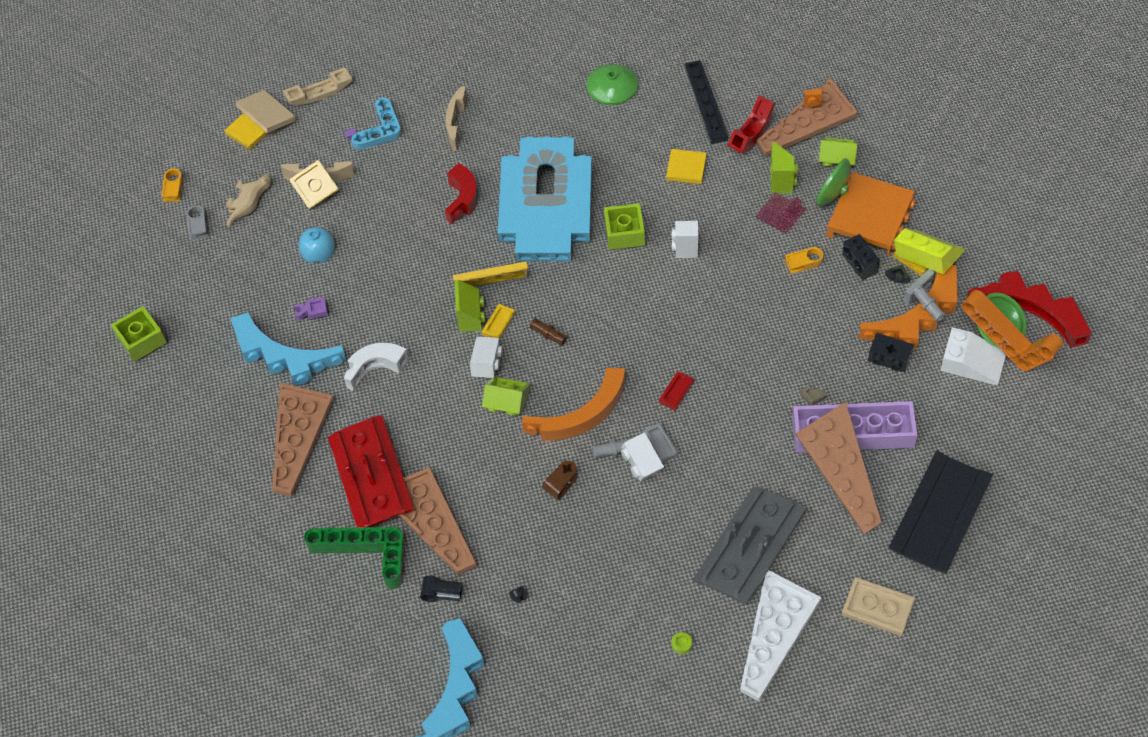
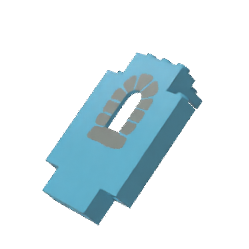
M528 136L520 138V156L508 155L501 157L498 237L499 242H516L515 255L517 261H571L572 242H590L592 157L586 155L575 156L574 137L552 138L546 136L534 138ZM542 165H551L555 169L554 194H536L537 170Z

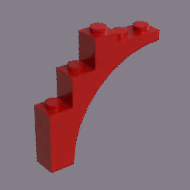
M1018 271L1006 272L1000 275L998 283H990L980 288L975 287L967 292L966 299L973 290H979L986 296L992 293L1008 295L1019 304L1022 310L1038 316L1050 324L1064 338L1070 348L1088 344L1092 334L1073 297L1060 298L1054 301L1045 283L1032 285L1027 288Z

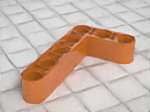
M973 290L962 303L964 312L1023 371H1029L1052 360L1064 344L1063 340L1056 334H1049L1031 343L989 298L979 290Z

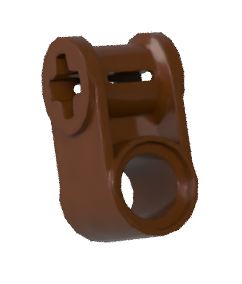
M563 461L545 479L542 489L557 500H560L577 480L574 462Z

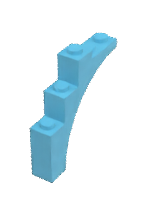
M248 312L230 318L246 363L257 361L264 357L270 375L289 368L295 386L313 380L311 374L314 372H320L347 361L342 345L320 350L295 349L281 345L263 334L253 323Z

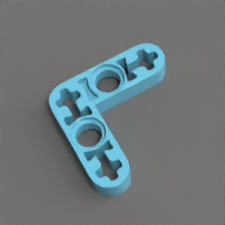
M383 97L375 102L376 111L382 125L352 135L351 141L355 149H366L398 139L401 136L400 125L389 99ZM382 105L386 107L385 111H383ZM387 116L393 117L389 121L384 120V118ZM374 134L381 135L379 138L372 137Z

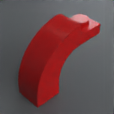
M758 95L749 118L741 128L733 130L727 146L740 153L750 151L757 144V140L765 133L772 119L770 116L776 102Z
M459 162L447 173L448 184L460 192L457 199L445 209L446 221L450 224L460 219L463 213L470 216L478 201L475 178L471 171Z

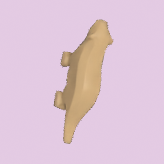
M265 174L258 180L243 184L241 180L238 181L236 188L240 189L238 198L234 202L232 198H229L226 203L228 212L231 214L227 221V227H230L236 219L246 216L256 209L261 194L270 187L271 179L269 174Z

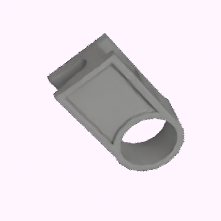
M199 205L191 206L186 213L191 240L208 237L204 209ZM196 212H201V213H202V214H201L199 217H197V218H192V217H191V215L194 214V213H196Z

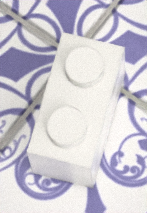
M675 221V229H672V251H676V258H698V221Z
M476 337L470 361L471 376L494 378L495 371H498L500 366L498 358H501L503 353V347L499 345V338Z
M645 432L626 441L622 445L621 453L626 461L629 460L632 466L631 472L635 478L638 477L640 482L655 475L664 468Z

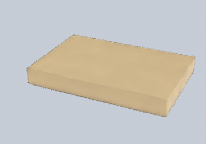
M265 90L236 101V107L266 133L295 121V115Z
M855 577L844 605L842 616L902 636L915 597Z

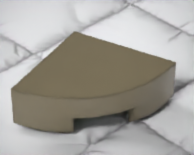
M803 388L799 392L810 406L816 405L827 398V393L821 389Z

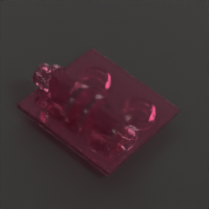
M774 193L755 217L787 233L806 208L801 206L802 201L798 197L789 200Z

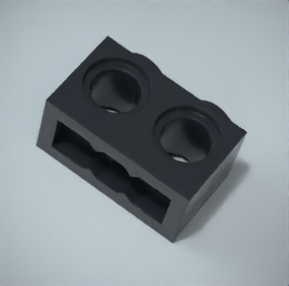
M860 234L844 241L842 255L862 281L878 273L880 259Z

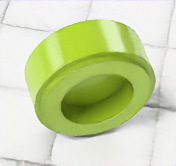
M685 632L676 633L671 640L672 649L677 654H687L692 649L691 636Z

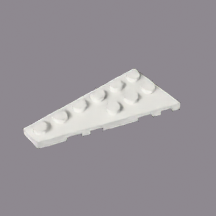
M771 571L767 572L761 591L740 692L757 701L761 700L820 604V596Z

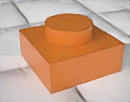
M822 89L804 90V107L821 106Z

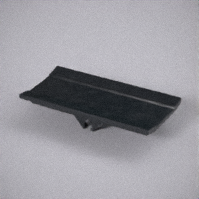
M936 450L889 545V549L933 570L947 574L993 477V473L973 468Z

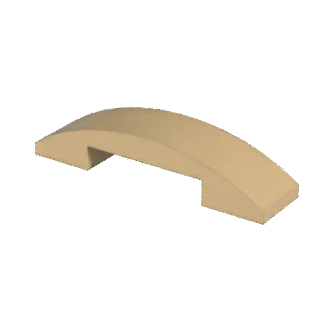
M344 67L329 73L330 78L302 89L299 85L283 90V94L288 102L293 105L313 103L339 92L352 82V77Z
M461 86L453 95L446 112L447 135L453 151H457L459 142L458 126H455L458 110L465 111L467 101L465 86Z
M352 161L334 162V168H325L335 183L354 176ZM281 164L284 178L287 180L304 170L300 169L299 164Z

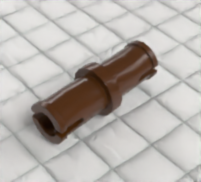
M534 318L529 326L530 329L542 334L543 338H549L560 346L565 344L568 337L554 329V326L551 324L547 325L537 318Z

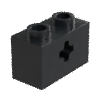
M876 333L869 351L868 361L875 365H882L894 371L905 373L914 344Z

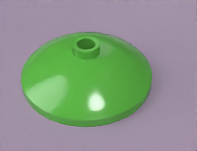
M620 64L600 66L592 71L587 79V91L591 98L605 105L625 103L633 98L638 89L636 74L630 68Z
M844 158L836 166L825 182L816 199L815 204L817 206L829 204L838 198L840 194L844 195L849 188L847 183L850 177V162L847 158Z
M1002 293L987 295L989 300L1025 336L1026 318L1019 304L1008 295ZM977 325L983 338L991 345L999 348Z

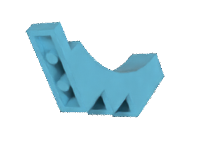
M460 618L450 620L441 627L450 653L449 678L438 705L421 724L425 735L416 737H455L471 728L469 719L461 706L478 697L476 688L468 675L485 665L482 655Z

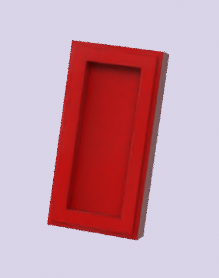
M677 371L659 398V404L676 411L694 384V378Z

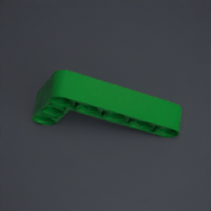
M311 528L304 534L305 543L311 553H383L382 576L386 587L397 589L401 586L403 582L405 540L399 528ZM378 538L377 541L371 542L373 539ZM394 538H399L397 541H391ZM397 556L396 559L390 560L391 557ZM390 575H396L394 578H388Z

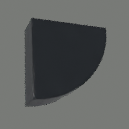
M903 265L885 271V276L893 282L909 283L911 281Z

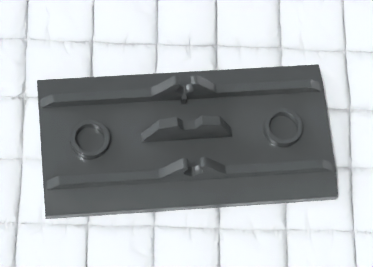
M753 486L696 573L693 582L708 586L747 606L803 517L806 508L787 498Z

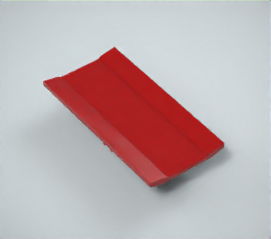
M382 415L368 418L328 436L356 527H371L400 514L415 511Z

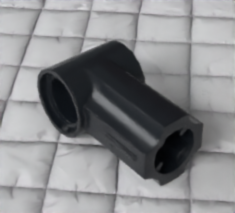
M435 576L423 577L420 599L426 602H436L438 599L460 601L462 597V582L442 581Z

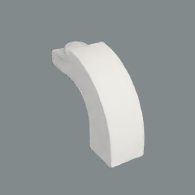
M375 343L361 348L348 360L350 369L346 371L344 376L347 388L354 391L363 376L375 368H388L400 373L409 359L407 349L392 343Z

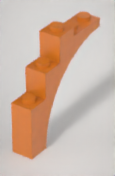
M952 265L944 275L936 272L935 281L928 293L931 298H935L936 304L945 314L955 313L957 306V265ZM919 303L905 314L889 320L861 322L859 339L873 341L876 333H880L914 344L913 349H917L919 330L936 331L938 322H935L929 312L924 310L922 304Z

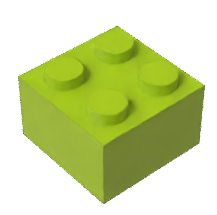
M640 203L604 207V222L609 250L645 246V231Z
M144 306L111 324L116 338L133 362L166 344L162 331Z

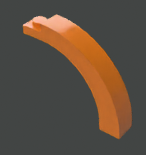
M606 368L605 377L599 391L586 405L574 412L557 417L523 416V433L530 435L541 434L542 441H554L571 438L594 428L618 404L625 386V369Z

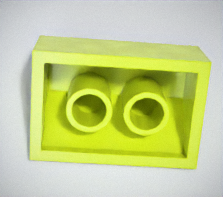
M905 228L894 239L897 256L943 275L965 251L963 247L915 229Z

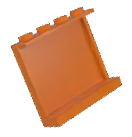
M852 172L847 183L849 188L844 195H841L827 225L826 237L833 239L835 233H839L852 238L860 234L865 242L888 249L887 256L889 257L891 251L896 250L894 239L904 230L903 224L909 220V210L914 209L916 199H914L915 191Z

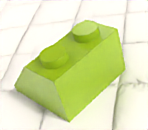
M822 137L819 162H822V165L833 166V163L839 164L844 158H847L851 168V165H855L857 140Z
M772 142L770 162L771 193L793 194V186H797L798 164H794L793 155L776 142Z
M455 280V305L459 331L482 330V323H485V314L481 312V307H484V297L480 296L478 288L460 280Z
M494 376L484 386L482 407H486L487 410L492 412L506 411L508 415L520 414L524 410L531 383Z

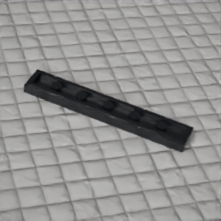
M701 60L684 63V68L710 143L715 144L728 141V135Z

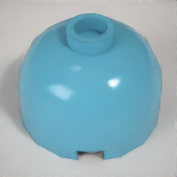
M311 227L300 236L298 246L300 254L305 261L309 263L320 261V263H323L334 255L335 242L328 230L322 227Z

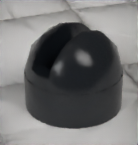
M523 585L508 593L510 598L516 603H520L521 600L524 601L526 598V591Z

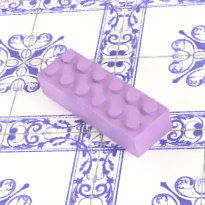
M913 401L847 404L860 450L915 447L917 429ZM841 404L793 406L792 423L795 452H806L795 434Z

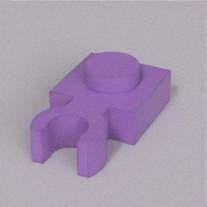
M324 297L306 300V305L296 304L293 306L295 312L301 311L295 313L297 320H301L307 315L309 319L328 316Z

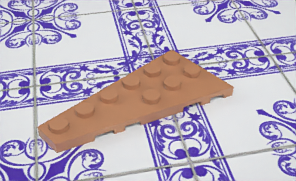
M829 78L826 84L817 88L822 89L823 93L821 106L804 107L802 101L790 111L786 118H782L777 126L769 129L757 140V146L765 157L771 155L772 142H776L785 149L856 118L858 112L833 80Z
M279 382L280 394L278 397L279 408L276 425V450L274 454L275 466L273 468L272 490L274 493L292 497L334 397L330 394Z
M844 402L798 431L795 436L858 528L865 535L879 526L881 519L847 404Z
M430 467L404 477L415 511L400 514L398 517L457 575L477 567Z

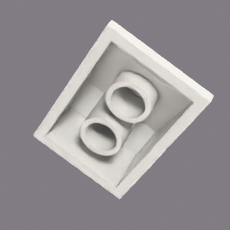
M952 327L940 371L998 386L1006 354L1000 348L991 345L974 333Z

